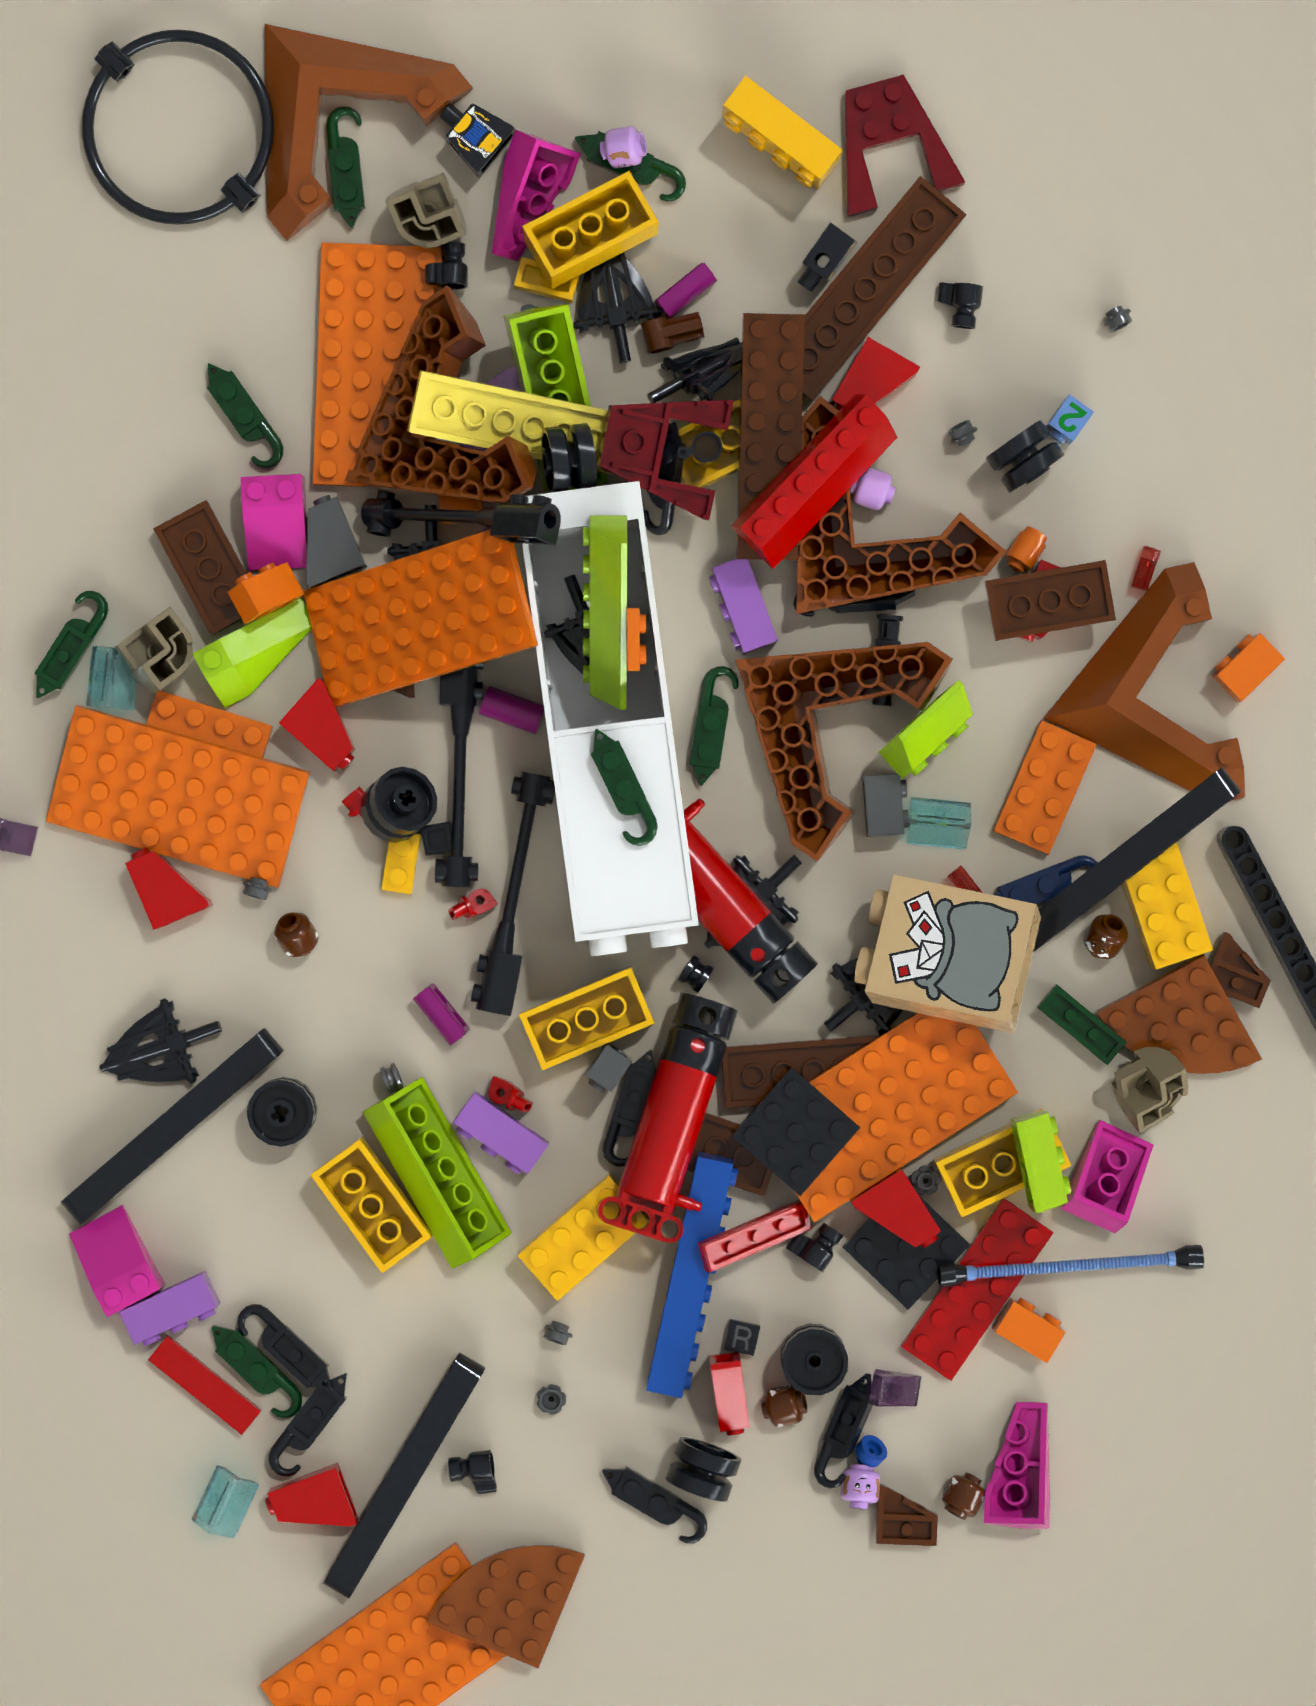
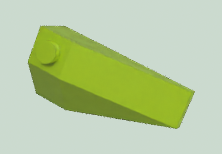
M300 598L193 653L206 680L225 708L253 694L267 676L278 667L280 662L312 630L307 606L303 598Z

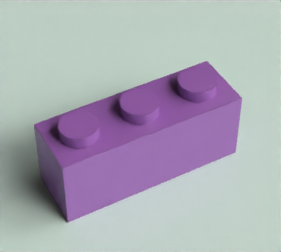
M734 559L713 567V575L709 576V580L714 593L720 592L724 603L720 604L719 607L724 621L730 620L734 632L729 634L735 650L741 648L742 653L746 654L777 642L776 633L749 560Z
M477 1091L473 1093L453 1122L458 1126L456 1131L468 1140L475 1137L483 1143L480 1146L481 1149L493 1157L499 1154L507 1160L505 1165L519 1175L522 1171L528 1174L549 1145L547 1140Z
M205 1270L122 1309L119 1313L133 1344L136 1345L143 1342L144 1346H147L161 1339L159 1334L170 1329L171 1333H175L188 1326L187 1321L192 1318L198 1317L199 1321L216 1314L214 1308L219 1306L220 1301Z

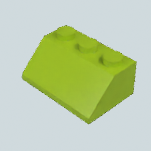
M958 680L946 689L878 751L902 779L910 773L914 776L920 773L928 765L925 759L930 754H933L934 757L938 756L948 746L945 740L951 735L957 738L969 727L965 722L973 713L963 683Z
M1044 1110L1009 1118L1028 1207L1034 1213H1041L1068 1203L1067 1194H1071L1068 1177H1062L1060 1165L1065 1164L1061 1146L1056 1147L1054 1135L1058 1134L1055 1117H1049V1113Z

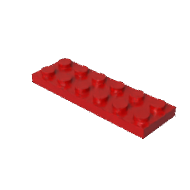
M1002 1198L958 1264L965 1266L973 1265L976 1268L979 1266L981 1268V1266L1033 1263L1054 1232L1007 1199ZM1015 1274V1276L1007 1277L992 1276V1278L977 1277L973 1281H965L957 1286L941 1287L907 1335L901 1347L952 1381L1024 1277V1274H1019V1276Z

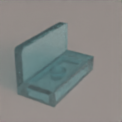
M92 647L86 706L132 711L134 709L137 681L131 675L132 669L115 647Z
M911 797L910 823L907 834L908 844L957 849L967 848L971 828V803Z
M217 1465L191 1520L207 1533L234 1538L259 1484L255 1481L239 1478L226 1467Z

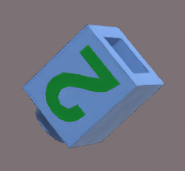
M1069 394L1046 425V428L1050 431L1048 435L1061 445L1064 442L1070 445L1094 411Z

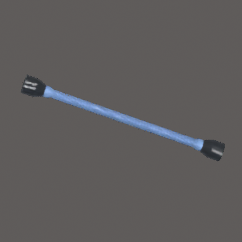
M1186 1245L1175 1251H1166L1164 1254L1160 1253V1255L1145 1254V1256L1131 1255L1122 1256V1258L1121 1256L1104 1257L1103 1259L1089 1258L1088 1260H1065V1262L1063 1260L1061 1262L1047 1261L1046 1263H1023V1265L1021 1263L1019 1265L1005 1264L1004 1266H981V1268L979 1266L976 1268L973 1265L965 1266L955 1262L937 1264V1277L939 1287H953L965 1281H973L977 1277L1015 1276V1274L1017 1276L1019 1274L1034 1275V1273L1049 1274L1057 1273V1271L1059 1273L1061 1271L1076 1272V1270L1091 1271L1099 1270V1268L1103 1270V1268H1133L1137 1266H1159L1160 1264L1191 1270L1204 1267V1253L1201 1245Z

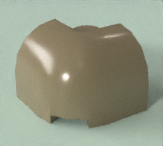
M444 173L419 183L415 182L389 195L385 201L397 230L403 239L416 246L426 247V249L438 247L466 235V225L457 198H454Z
M169 607L116 645L115 648L132 669L131 675L147 691L157 693L183 674L191 665L193 639L172 608Z
M1144 1047L1135 1050V1062L1127 1064L1114 1072L1116 1081L1111 1083L1122 1111L1139 1133L1174 1114L1175 1112L1172 1108L1177 1104L1181 1096L1188 1094L1186 1068L1171 1052L1159 1047Z

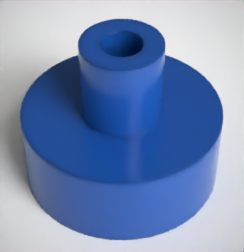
M873 1435L864 1436L855 1447L857 1462L860 1465L877 1467L887 1457L886 1446L879 1438Z

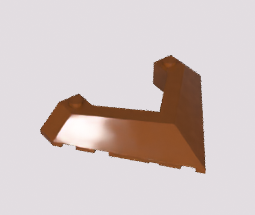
M265 24V87L271 101L274 118L273 144L266 165L267 218L285 240L288 241L333 204L329 194L315 179L316 150L318 147L319 120L323 95H340L357 99H379L407 103L427 127L442 114L449 104L454 105L470 92L473 87L456 66L451 63Z
M446 285L423 301L418 312L421 316L414 331L410 330L401 350L404 354L397 371L393 369L373 414L374 419L371 426L367 428L358 448L359 458L353 471L349 469L345 481L493 503L509 502L510 495H523L532 489L535 481L537 468L527 445L510 436H506L483 452L407 431L420 370L457 378L462 361L486 346L476 320L452 289Z
M821 396L816 399L802 416L801 451L839 412ZM849 489L798 543L796 614L984 576L992 570L1007 551L962 513H959L940 536L855 544Z
M1195 562L1165 568L1150 588L1138 600L1124 620L1112 632L1043 718L1189 791L1223 767L1242 791L1232 799L1235 800L1245 797L1244 765L1238 738L1207 744L1136 698L1181 627L1212 619L1206 589Z
M929 642L735 659L745 687L744 690L750 710L755 719L756 729L767 765L776 787L780 807L789 829L792 845L818 862L840 836L856 812L831 795L815 711L895 694L918 710L923 711L939 688L953 658Z

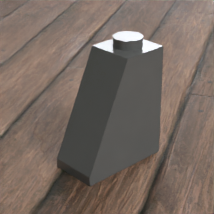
M330 495L313 501L315 506L308 508L306 582L309 588L331 582L367 566L337 497L331 499Z

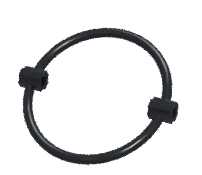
M191 30L154 32L128 43L121 49L112 41L98 52L94 59L102 68L95 76L85 100L82 115V139L91 170L110 197L139 217L154 222L175 225L202 222L214 218L234 206L244 213L257 202L261 195L254 186L260 179L271 153L274 118L271 101L261 77L240 52L216 37ZM167 42L199 44L215 50L233 62L251 84L259 103L262 119L259 151L246 178L238 172L228 179L222 187L221 191L226 196L224 199L209 207L190 212L156 210L126 195L117 187L105 171L99 158L94 138V116L97 102L110 76L116 82L124 79L135 65L130 59L131 56L145 48Z

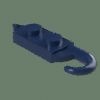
M1086 855L1076 856L998 886L999 890L995 896L1039 904L1052 899L1072 883L1070 871L1083 866L1091 869L1098 862Z

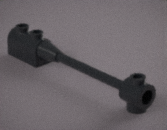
M378 490L376 498L367 499L361 508V518L367 526L366 532L382 537H390L391 530L398 528L403 520L478 523L491 527V536L510 543L556 545L561 523L560 511L554 504H551L552 499L540 495H534L532 503H528L529 498L512 494L510 495L509 502H502L499 505L475 511L403 508L400 501L395 499L394 493Z
M484 663L440 676L439 704L451 706L452 732L455 736L451 856H442V859H436L435 883H441V886L472 887V881H478V863H472V857H463L467 736L474 708L477 706V700H483V682H477V671L484 670Z
M521 771V776H514L511 794L517 795L516 801L524 802V808L502 921H500L486 955H479L476 972H481L482 978L480 985L474 984L471 1001L477 1002L476 1009L507 1016L512 1015L523 955L513 954L514 918L536 805L546 806V804L552 805L555 786L554 781L549 776Z

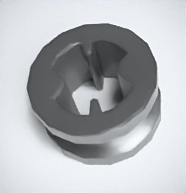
M391 1063L389 1068H384V1066L380 1068L382 1078L389 1093L393 1092L395 1087L400 1089L404 1087L395 1063Z

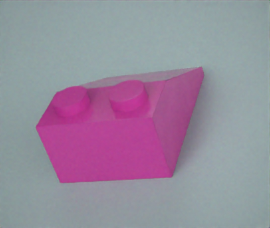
M302 474L240 477L249 571H258L273 562L276 566L288 562L291 569L307 568L308 531L305 477Z
M1099 1120L1070 1181L1071 1194H1067L1068 1203L1063 1204L1061 1209L1110 1232H1118L1129 1221L1154 1144Z
M123 1205L69 1233L91 1288L106 1317L160 1290L165 1285Z

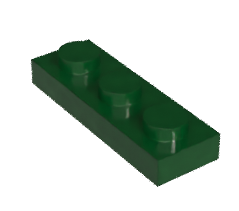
M1057 984L1054 985L1037 1006L1039 1010L1106 1065L1112 1061L1126 1044L1123 1038Z

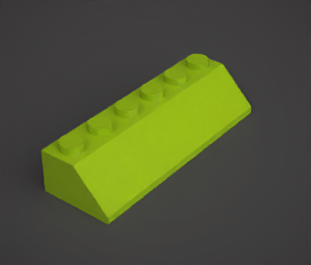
M569 305L532 308L504 315L520 390L526 393L591 406ZM537 459L544 493H549L543 462ZM597 471L596 486L609 483L607 473ZM571 481L570 490H575Z
M590 515V527H583V546H590V555H583V574H590V583H583V601H590V610H583V629H590V638H583V656H590V665L583 666V683H590L591 696L620 710H626L627 515Z
M423 1077L362 1111L452 1269L475 1259L512 1234Z

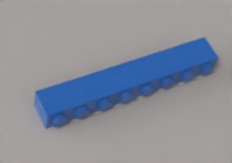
M698 1151L688 1197L701 1202L702 1207L700 1211L685 1209L682 1223L684 1227L683 1235L677 1245L646 1391L682 1398L683 1390H690L693 1373L688 1372L690 1361L696 1362L699 1344L694 1343L696 1332L703 1331L706 1315L701 1314L703 1302L709 1303L712 1285H707L709 1272H706L697 1243L725 1231V1227L720 1226L722 1215L728 1216L732 1198L727 1197L729 1186L735 1187L738 1169L733 1168L734 1159Z

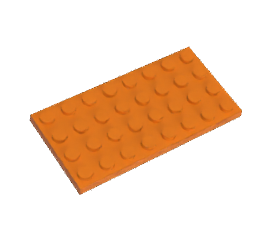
M321 242L313 485L387 488L347 482L345 478L349 469L353 471L360 455L357 453L367 428L371 426L374 419L373 414L393 369L397 371L404 355L401 350L410 330L414 331L421 316L418 312L423 301L442 289L438 285L425 284V265L443 261L441 247L426 249V247Z
M490 530L303 590L324 682L335 707L538 646L514 543L491 536Z
M76 705L46 822L140 849L147 848L151 852L156 851L161 855L248 880L251 877L267 881V885L279 888L311 771Z
M915 1013L810 1080L809 1083L859 1125L860 1129L801 1196L797 1193L796 1195L815 1223L1019 1093L977 1026Z
M454 1542L262 1681L260 1687L274 1706H437L507 1655L426 1622L441 1594L463 1574L462 1572L472 1566V1563L459 1545Z

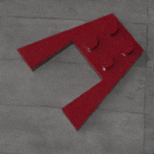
M904 74L845 91L848 217L878 208L863 155V150L919 135L933 187L940 192L965 184L964 178Z
M734 400L609 405L597 466L628 482L639 481L640 488L703 520L709 521L715 490L658 479L670 419L728 430Z

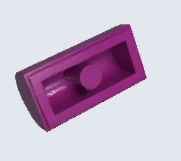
M700 263L655 299V303L670 319L717 282V279L705 263Z
M489 686L479 714L536 735L544 714V705Z
M430 984L413 998L414 1002L450 1046L470 1030V1027L435 984Z

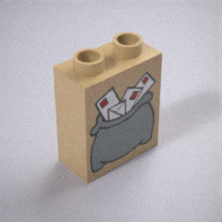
M893 874L890 890L876 889L869 913V924L880 926V931L875 949L862 947L855 969V982L866 985L865 993L874 1004L1014 1034L1041 921L1037 904Z

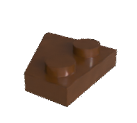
M1223 932L1210 966L1227 996L1260 1008L1271 980L1256 966L1251 957L1242 950L1229 933Z
M880 1484L879 1500L877 1501L876 1544L937 1546V1513L884 1484Z

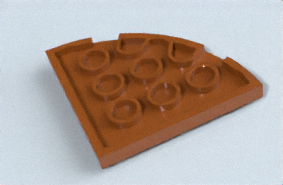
M1204 954L1097 1010V1014L1103 1023L1126 1041L1125 1046L1129 1050L1134 1052L1144 1047H1159L1168 1050L1186 1068V1073H1221L1236 1070L1262 1060L1261 1055Z
M525 1545L494 1553L470 1566L446 1588L433 1606L426 1622L535 1668H539L585 1554L554 1545Z

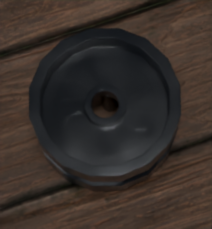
M1041 420L1016 435L986 457L994 471H1000L1009 464H1013L1014 468L1004 474L1001 479L1009 493L1026 483L1028 485L1050 469L1049 466L1065 455L1056 442H1051L1040 450L1036 448L1049 434Z
M587 423L570 425L567 435L560 426L543 428L541 434L542 462L549 493L570 490L571 481L575 489L596 487V455L589 425Z
M407 767L393 768L367 788L361 800V814L364 824L372 834L384 841L401 842L408 840L431 822L437 811L438 798L434 786L424 774L416 769Z
M287 1077L272 1079L258 1088L249 1100L247 1110L249 1126L256 1137L268 1145L280 1147L291 1145L299 1141L311 1130L316 1121L317 1104L315 1096L308 1086L299 1080ZM279 1106L282 1108L286 1106L289 1112L285 1116H281L278 1113Z
M808 1323L795 1328L786 1336L781 1347L780 1361L787 1381L796 1390L806 1395H823L833 1391L842 1383L848 1371V1355L842 1339L833 1329L822 1324ZM816 1355L820 1357V1359H817V1364H811L809 1360L811 1356Z
M680 1437L674 1454L682 1462L671 1463L665 1479L672 1485L697 1496L727 1502L733 1485L726 1477L736 1476L742 1459L732 1452L713 1444L693 1438Z

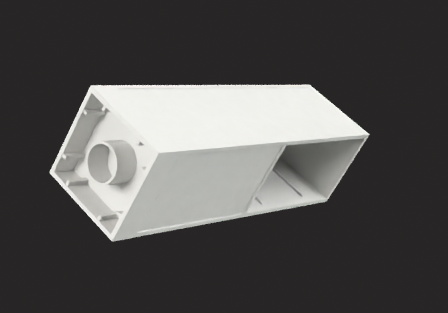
M635 481L537 494L551 498V504H554L559 509L561 515L556 545L522 544L532 621L538 642L536 652L575 942L588 940L590 956L626 952L625 935L645 932L650 934L651 948L687 944L686 927L698 926L699 924L640 482ZM534 495L525 496L529 498L528 503H532ZM590 515H627V601L629 604L627 608H640V614H646V633H640V644L646 645V664H640V671H627L626 710H620L591 696L590 683H583V674L568 661L552 637L546 638L544 635L545 630H547L546 625L556 623V625L562 624L567 617L569 620L576 618L575 613L577 610L564 578L575 574L582 593L583 583H590V574H583V555H590V546H583V527H590ZM586 601L588 607H590V601ZM582 638V639L580 640L579 644H580V647H581V649H582V651H583V638ZM595 729L600 730L614 741L619 740L657 819V834L646 845H632L626 841L622 834L623 831H628L633 837H641L646 832V825L640 813L624 815L617 810L591 756L594 749ZM598 734L597 739L602 740L603 736Z

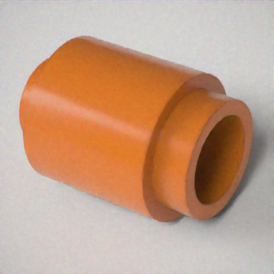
M1027 526L1024 531H1020L1005 555L1009 560L1008 566L1019 573H1023L1024 570L1031 571L1046 548L1044 543L1047 537L1030 526Z

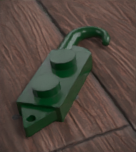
M343 106L336 108L330 113L327 118L326 131L334 210L339 211L350 228L353 229L361 210L365 208L359 147L353 139L339 137L338 120L344 115H349L358 126H361L362 121L356 110ZM350 217L354 218L352 222L348 221Z
M598 131V134L575 137L576 142L586 154L588 162L619 176L630 171L634 180L639 185L651 184L660 173L674 179L676 182L675 191L669 195L661 194L659 196L661 200L667 202L675 201L684 193L686 179L682 171L677 167L647 153L646 156H643L639 165L616 169L609 164L608 159L603 160L601 156L600 143L605 141V133ZM582 139L586 141L584 144L580 142Z
M208 363L209 386L207 389L240 436L250 442L265 438L273 450V455L269 460L261 461L253 456L251 461L262 469L276 466L283 457L284 447L280 438L232 370L228 372ZM216 369V373H211V370Z
M85 591L75 599L77 604L87 598L93 599L97 603V611L90 622L77 618L66 622L34 673L37 675L36 698H41L57 689L62 690L93 642V638L108 614V603L100 593ZM44 688V693L41 694L40 689Z
M717 666L710 669L702 683L689 763L693 765L701 786L715 769L720 767L729 711L726 701L713 695L715 680L717 677L725 675L731 679L733 689H737L739 685L736 673L725 666ZM701 774L705 775L704 780L700 779Z
M595 729L594 749L591 756L617 810L624 815L640 813L646 825V832L641 837H633L628 831H623L622 834L626 841L632 845H646L657 834V819L619 740L614 741L600 730ZM598 734L603 736L602 740L597 739Z
M213 1325L211 1328L217 1346L215 1352L248 1384L263 1395L273 1393L281 1388L290 1396L292 1404L289 1409L280 1411L272 1408L271 1412L280 1418H289L297 1414L302 1404L301 1392L297 1386L251 1340L243 1336L238 1328L232 1330ZM216 1330H220L221 1334H217Z

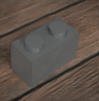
M898 774L863 776L866 837L905 834L904 828H909L908 810H903L902 798L907 797L906 779L901 780Z
M605 1044L587 1070L586 1076L590 1078L588 1083L602 1093L605 1089L612 1092L632 1063V1058L612 1044Z

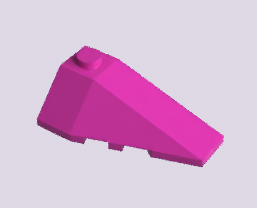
M515 129L504 162L492 247L493 254L515 261L519 260L527 248L523 240L522 226L552 211L554 208L552 202L561 189L565 191L571 183L581 153Z
M1017 1402L1005 1434L1006 1438L1000 1455L996 1459L990 1483L988 1482L985 1490L984 1523L1013 1528L1050 1529L1048 1403Z

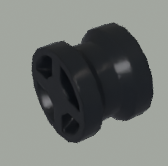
M693 955L679 976L678 981L681 983L687 982L698 993L714 968L710 965L704 966L699 962V958Z

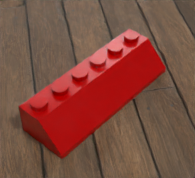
M855 394L735 520L731 527L774 569L898 438L887 416L867 395Z

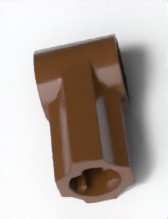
M699 312L670 319L661 317L641 323L648 354L667 351L674 348V345L688 343L705 337Z

